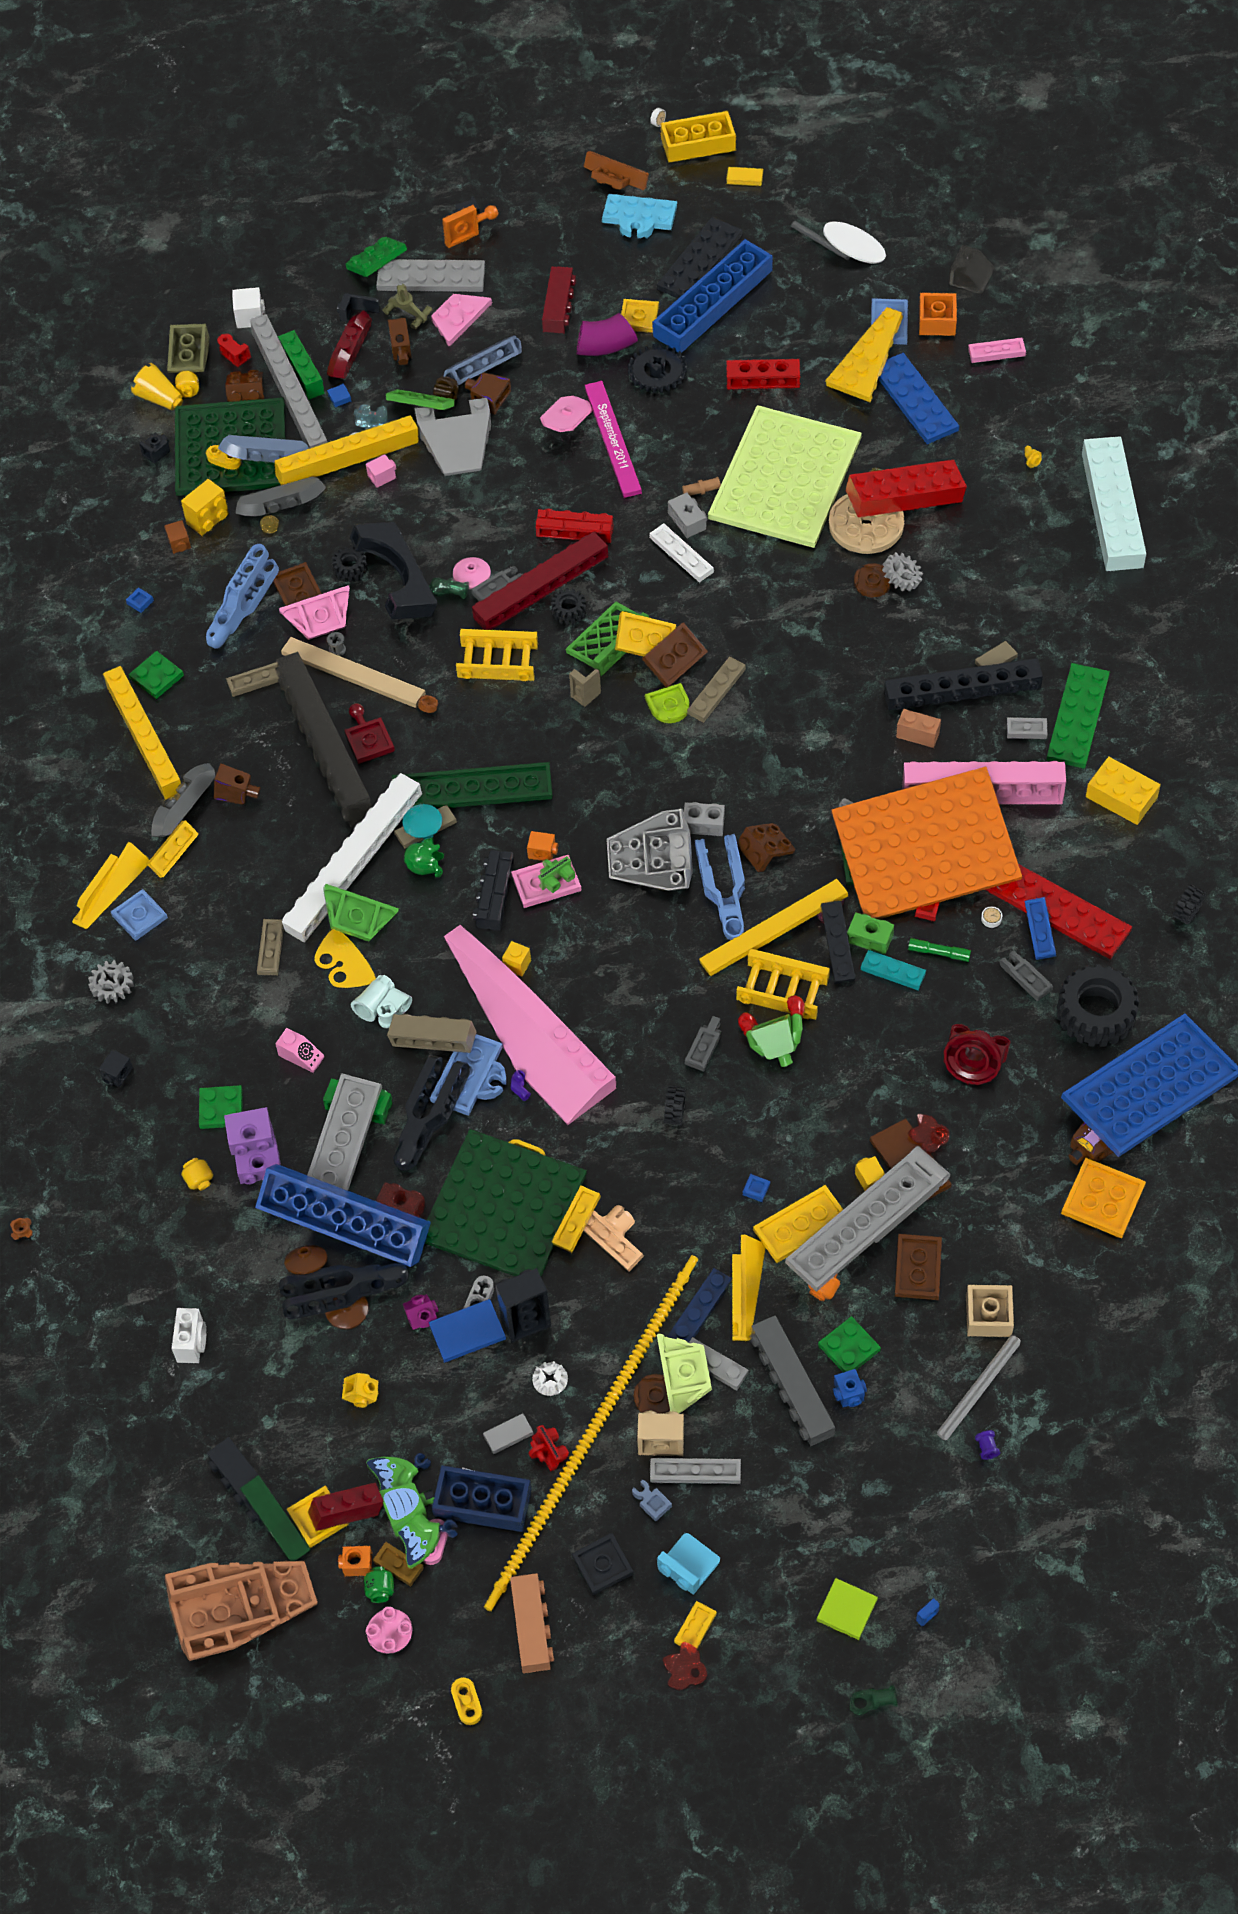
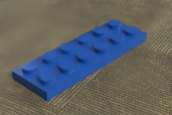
M904 352L886 360L878 380L926 444L959 431L958 423Z

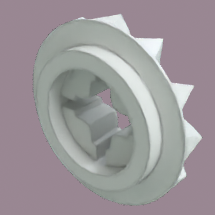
M554 1361L551 1363L544 1362L541 1366L536 1367L533 1374L535 1389L547 1396L559 1394L565 1389L568 1382L567 1371H565L562 1365L556 1364ZM544 1373L548 1374L549 1376L554 1374L555 1381L549 1380L548 1382H545L546 1376L544 1375Z

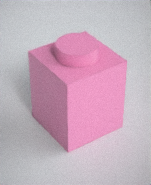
M385 454L366 464L367 475L377 488L396 478V465Z

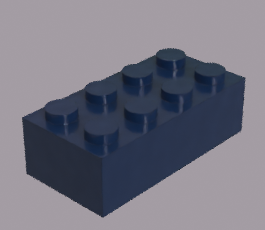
M441 1466L432 1506L434 1517L523 1532L532 1490L531 1482L528 1479Z

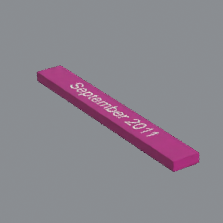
M603 382L586 384L585 391L623 497L642 494Z

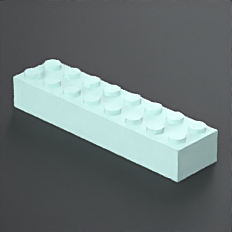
M1121 436L1084 439L1082 458L1106 571L1144 568L1146 550Z

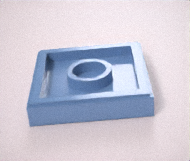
M144 889L111 911V915L135 941L168 918L167 914Z

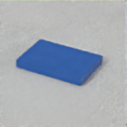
M490 1299L429 1322L444 1363L506 1339Z

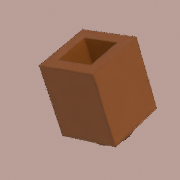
M182 520L164 525L173 554L191 548Z

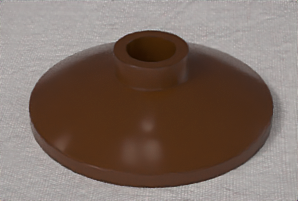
M301 1246L292 1250L285 1257L284 1264L286 1269L293 1274L313 1273L325 1265L327 1253L320 1246Z
M364 1296L348 1308L325 1312L333 1326L339 1329H352L359 1326L367 1317L368 1302Z

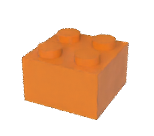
M920 293L919 335L955 336L957 323L956 293Z

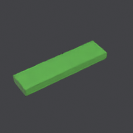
M399 389L386 393V400L440 410L454 406V400L445 397Z

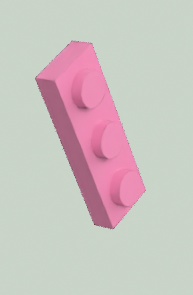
M1023 338L969 344L968 347L972 363L1023 357L1026 355Z

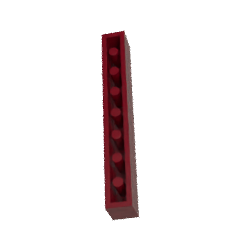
M595 532L585 535L578 542L569 545L565 550L553 555L544 563L538 564L536 568L522 574L521 577L513 582H509L502 589L493 592L484 600L478 601L472 606L473 618L484 630H492L608 558V545Z

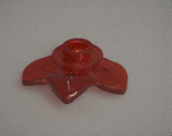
M924 1114L917 1115L919 1126L908 1132V1135L914 1142L922 1144V1149L925 1152H935L939 1146L945 1145L949 1140V1130L943 1125H938L931 1116Z
M682 1642L680 1654H671L663 1658L665 1667L673 1674L668 1681V1685L674 1689H685L690 1684H700L706 1679L707 1669L700 1662V1653L690 1643ZM693 1668L699 1669L700 1674L698 1677L692 1675Z

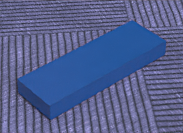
M1045 897L1026 900L1025 906L1036 960L1055 957L1056 951Z

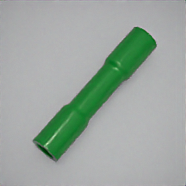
M910 938L908 950L932 953L969 962L971 954L969 949L949 947Z

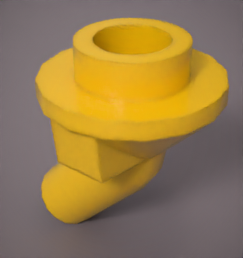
M1026 446L1024 450L1027 466L1030 468L1038 466L1042 460L1041 452L1032 449L1031 446Z

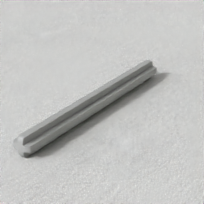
M1014 1335L1008 1338L939 1428L937 1435L940 1438L947 1440L1019 1347L1021 1342L1019 1338Z

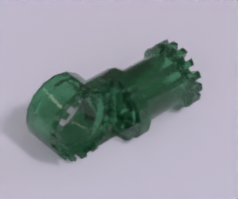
M435 577L432 579L429 587L432 594L436 596L450 595L452 593L460 595L461 598H466L468 594L466 591H469V582L462 583L455 581L454 578L444 580Z
M894 1685L880 1690L870 1688L856 1691L850 1698L849 1707L851 1711L857 1715H863L870 1710H877L880 1706L892 1705L896 1707L897 1698L895 1697L897 1695L895 1694ZM858 1697L864 1698L867 1702L866 1707L862 1709L857 1708L854 1705V1699Z

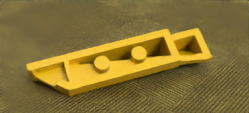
M130 842L127 843L119 858L111 854L79 898L77 907L80 908V911L72 922L87 929L148 866L149 859Z
M741 1235V1254H732L733 1341L750 1340L766 1249L761 1241L747 1235Z

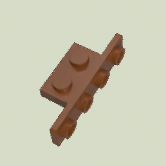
M587 151L584 168L592 170L591 178L596 179L597 182L612 185L614 189H622L628 185L641 190L646 189L649 173L595 152Z

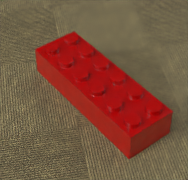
M947 460L849 475L846 492L859 518L959 503L963 501L967 486L955 461Z

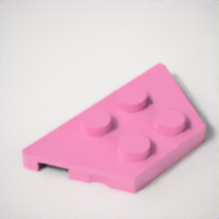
M453 294L431 316L432 322L438 327L441 336L443 335L446 339L447 345L451 346L492 304V300L487 297Z
M349 585L279 608V611L308 640L343 629L346 623Z

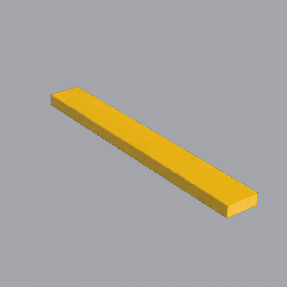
M835 879L699 959L700 963L708 974L712 976L747 956L750 949H759L821 912V903L841 901L848 897V892Z

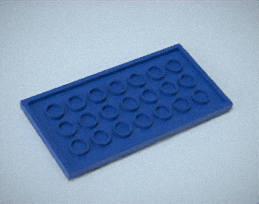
M1183 1014L1063 1092L1061 1098L1120 1157L1238 1077V1066L1186 1014Z

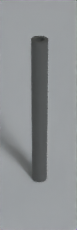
M796 221L792 223V228L842 258L850 259V256L838 250L827 239Z

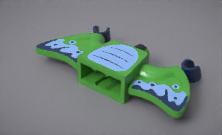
M422 1453L415 1456L414 1464L396 1457L368 1459L366 1464L380 1483L381 1491L379 1492L383 1498V1506L395 1536H399L404 1542L407 1565L409 1568H414L431 1554L439 1541L441 1532H445L450 1538L458 1535L455 1530H452V1528L458 1527L454 1521L447 1520L443 1525H440V1523L430 1522L427 1519L424 1506L434 1501L432 1489L419 1494L415 1484L412 1483V1479L418 1473V1469H427L431 1465V1461L427 1458L421 1463V1460L425 1458V1455Z

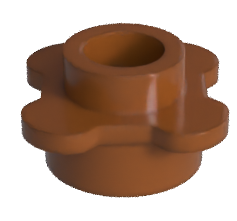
M18 1218L12 1221L10 1224L13 1230L11 1237L14 1240H18L20 1237H31L33 1234L30 1229L31 1220L29 1218Z

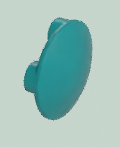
M427 804L411 807L403 817L404 831L416 838H433V835L439 831L442 825V816L439 810Z

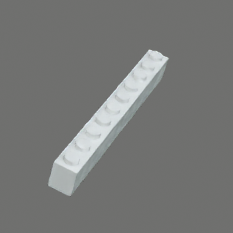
M402 773L391 781L387 791L379 796L378 802L373 808L371 807L368 810L363 821L356 825L351 836L344 840L340 850L332 855L328 865L323 867L316 880L308 885L307 891L302 897L297 899L293 909L285 914L282 921L285 932L304 943L328 914L323 891L324 885L328 884L347 890L400 823L405 813L422 795L418 782Z

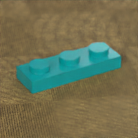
M868 950L861 965V970L915 990H919L926 975L925 969Z

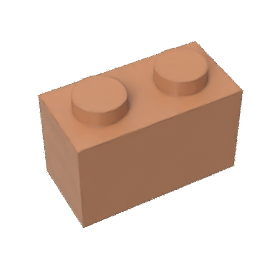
M903 709L897 724L896 738L934 748L940 733L941 719Z

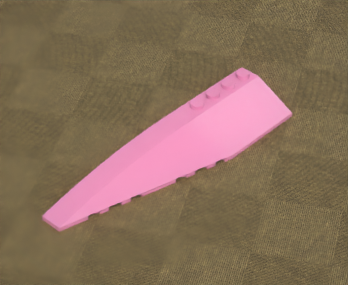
M461 925L444 936L470 987L476 994V998L485 1015L492 1024L498 1039H500L506 1054L512 1061L513 1067L516 1071L521 1070L525 1073L524 1079L567 1125L616 1089L615 1076L545 1003L490 950Z

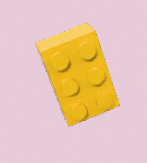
M1108 757L1088 783L1086 797L1138 825L1158 798L1161 784Z

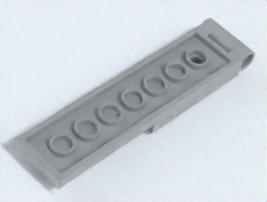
M919 1146L915 1147L905 1158L788 1256L785 1263L817 1292L873 1242H879L938 1191L939 1187L947 1182L951 1174Z

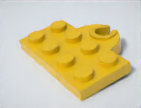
M824 1185L753 1226V1231L775 1262L778 1263L790 1256L837 1216L843 1208L827 1186Z

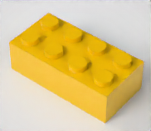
M728 111L661 123V140L668 163L736 151V134Z

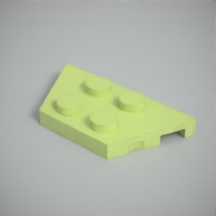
M657 1334L670 1411L680 1414L712 1390L704 1345L688 1343L682 1339H672L664 1337L663 1334Z

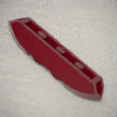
M365 310L354 315L348 321L331 356L327 375L343 379L347 377L371 327L372 319Z

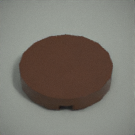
M874 563L866 564L863 568H859L854 576V586L857 591L867 597L885 595L890 590L892 583L889 584L890 579L884 577L886 574L882 571L884 566Z
M651 1374L642 1378L635 1386L633 1395L637 1409L641 1413L645 1411H654L659 1414L670 1412L664 1375Z

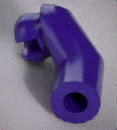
M517 1070L511 1077L510 1088L518 1097L526 1101L531 1093L524 1088L525 1073Z

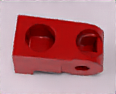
M222 334L218 337L220 353L235 366L239 367L251 358L249 346L245 343L239 345L230 334Z

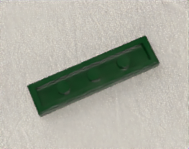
M259 1475L239 1488L289 1561H296L310 1550Z

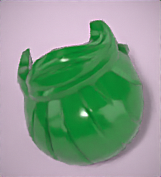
M428 837L420 843L409 845L404 853V862L407 868L415 874L427 875L435 873V877H441L443 869L438 865V861L444 858V854L437 851L440 845H434L432 837Z

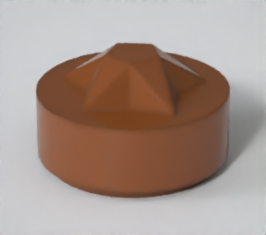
M424 695L420 697L418 707L424 712L432 713L437 710L438 701L433 696Z

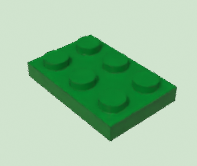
M382 237L374 245L365 248L359 255L353 256L345 265L348 270L367 277L405 252L407 248L404 243L388 237Z

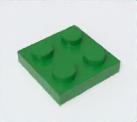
M158 651L154 652L129 674L133 682L155 699L160 697L184 676L180 668Z
M241 1085L200 1088V1129L226 1127L224 1115L242 1112Z
M852 1316L818 1342V1346L843 1373L853 1369L857 1370L881 1350V1347Z

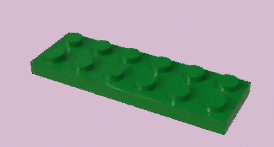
M1074 663L1071 664L1047 754V761L1065 762V765L1085 769L1110 671Z

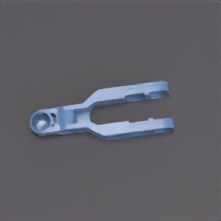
M255 544L251 547L226 587L223 604L206 633L207 644L214 649L220 648L228 636L236 631L242 619L255 611L279 572L277 563L273 559L267 560L269 553L262 544ZM263 550L261 556L255 557L257 551ZM274 565L271 571H265L267 566ZM248 566H253L251 572H245ZM264 580L262 586L256 587L258 581Z
M735 834L724 837L734 885L733 895L729 898H722L721 892L715 887L712 868L709 866L708 849L705 848V840L697 839L695 840V849L705 896L718 906L724 935L727 939L732 940L744 933L739 899L745 890V879Z

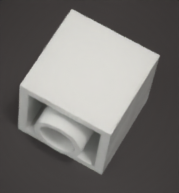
M259 287L232 290L233 310L237 328L251 327L249 319L265 314L264 300L261 299Z

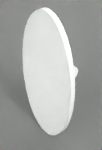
M829 222L824 226L823 232L827 240L844 254L866 263H880L885 259L886 253L881 244L863 230L842 222Z

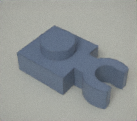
M642 1480L641 1486L644 1488V1491L638 1492L633 1488V1496L637 1499H643L640 1502V1506L657 1521L672 1507V1503L657 1488L651 1492L648 1483Z

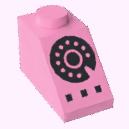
M288 1028L285 1029L275 1043L278 1056L314 1073L324 1058V1055L310 1041Z

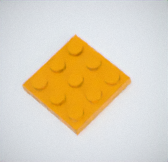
M1085 1158L1061 1214L1122 1238L1146 1182Z

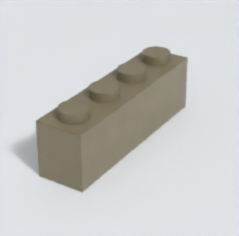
M393 1014L387 1036L392 1046L471 1053L476 1029L472 1021L468 1019L458 1020L447 1017L433 1018L426 1015Z

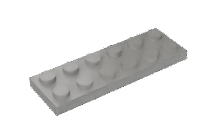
M393 259L378 269L377 291H397L396 287L398 285L405 284L407 291L483 292L485 260Z
M341 1073L307 1176L348 1191L382 1089L380 1083Z

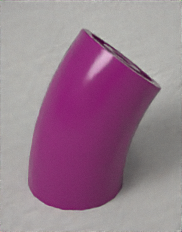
M620 313L601 321H582L576 355L600 356L611 354L638 342V339L631 325Z

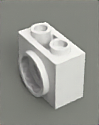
M177 1308L172 1351L177 1363H199L200 1352H204L206 1345V1324L203 1322L199 1309Z

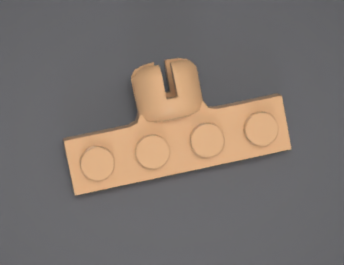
M616 1205L603 1217L593 1211L583 1230L628 1271L644 1257L635 1246L624 1238L625 1233L635 1223L632 1215L625 1211L624 1207Z

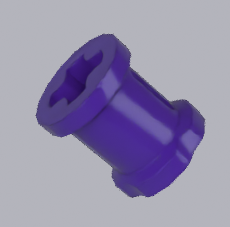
M983 1431L975 1436V1440L979 1442L982 1452L980 1456L983 1460L995 1458L1001 1453L995 1444L994 1431Z

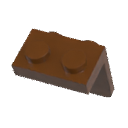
M250 370L248 373L235 371L227 375L225 384L227 402L264 399L263 372H259V370Z
M774 823L746 827L737 841L739 849L758 872L765 870L772 857L793 854L795 851L790 840L785 837L780 828Z

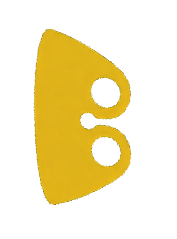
M332 929L317 949L315 963L320 968L329 969L335 966L338 961L343 962L342 967L334 968L329 974V981L335 987L351 988L369 985L376 979L370 965L346 935ZM330 954L332 962L326 965L320 962L321 955ZM336 972H344L346 974L345 981L341 983L334 981V974Z

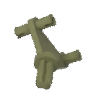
M398 285L396 287L397 294L388 300V304L383 308V312L388 315L393 308H401L416 317L410 324L416 330L421 323H425L427 316L433 310L427 305L421 312L414 305L412 295L407 291L406 285Z

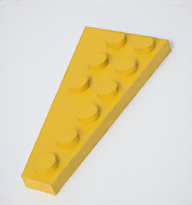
M886 307L825 380L826 385L871 403L872 393L876 390L878 377L882 374L889 355V348L893 345L894 335L897 333L902 321V312Z

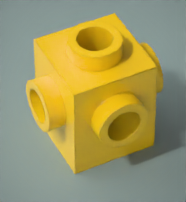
M364 1373L344 1378L342 1399L354 1403L356 1407H366L368 1404L377 1401L379 1381L370 1378V1375Z

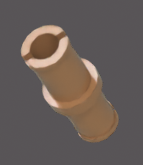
M719 477L705 481L698 480L697 483L682 486L683 494L688 493L690 496L700 493L703 495L707 491L720 488L721 484Z

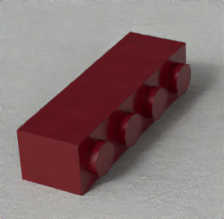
M551 266L542 317L543 332L564 333L565 326H569L568 313H571L572 307L570 299L574 297L572 286L576 285V275H573V268Z

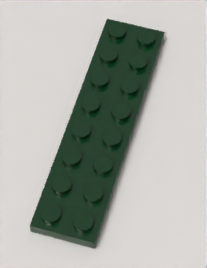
M549 762L403 774L418 782L421 787L422 795L413 806L427 804L439 809L443 806L452 808L552 799ZM392 775L393 779L398 777V775Z

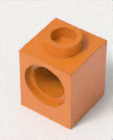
M531 831L527 845L528 858L542 861L545 859L552 860L553 854L556 855L558 851L555 835Z
M370 1546L343 1547V1555H339L338 1565L339 1569L343 1570L344 1576H365L371 1571L372 1551ZM353 1558L361 1559L358 1564H350Z

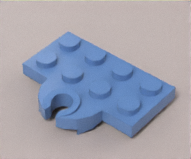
M476 1034L471 1053L453 1051L430 1097V1101L435 1103L446 1077L456 1061L468 1063L470 1074L456 1102L454 1111L469 1116L477 1099L487 1100L500 1095L503 1092V1088L501 1086H491L490 1083L494 1080H498L504 1085L507 1083L505 1068L496 1061L503 1048L502 1043Z

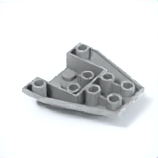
M683 809L662 811L607 838L610 879L667 891L689 888L693 874L691 837Z

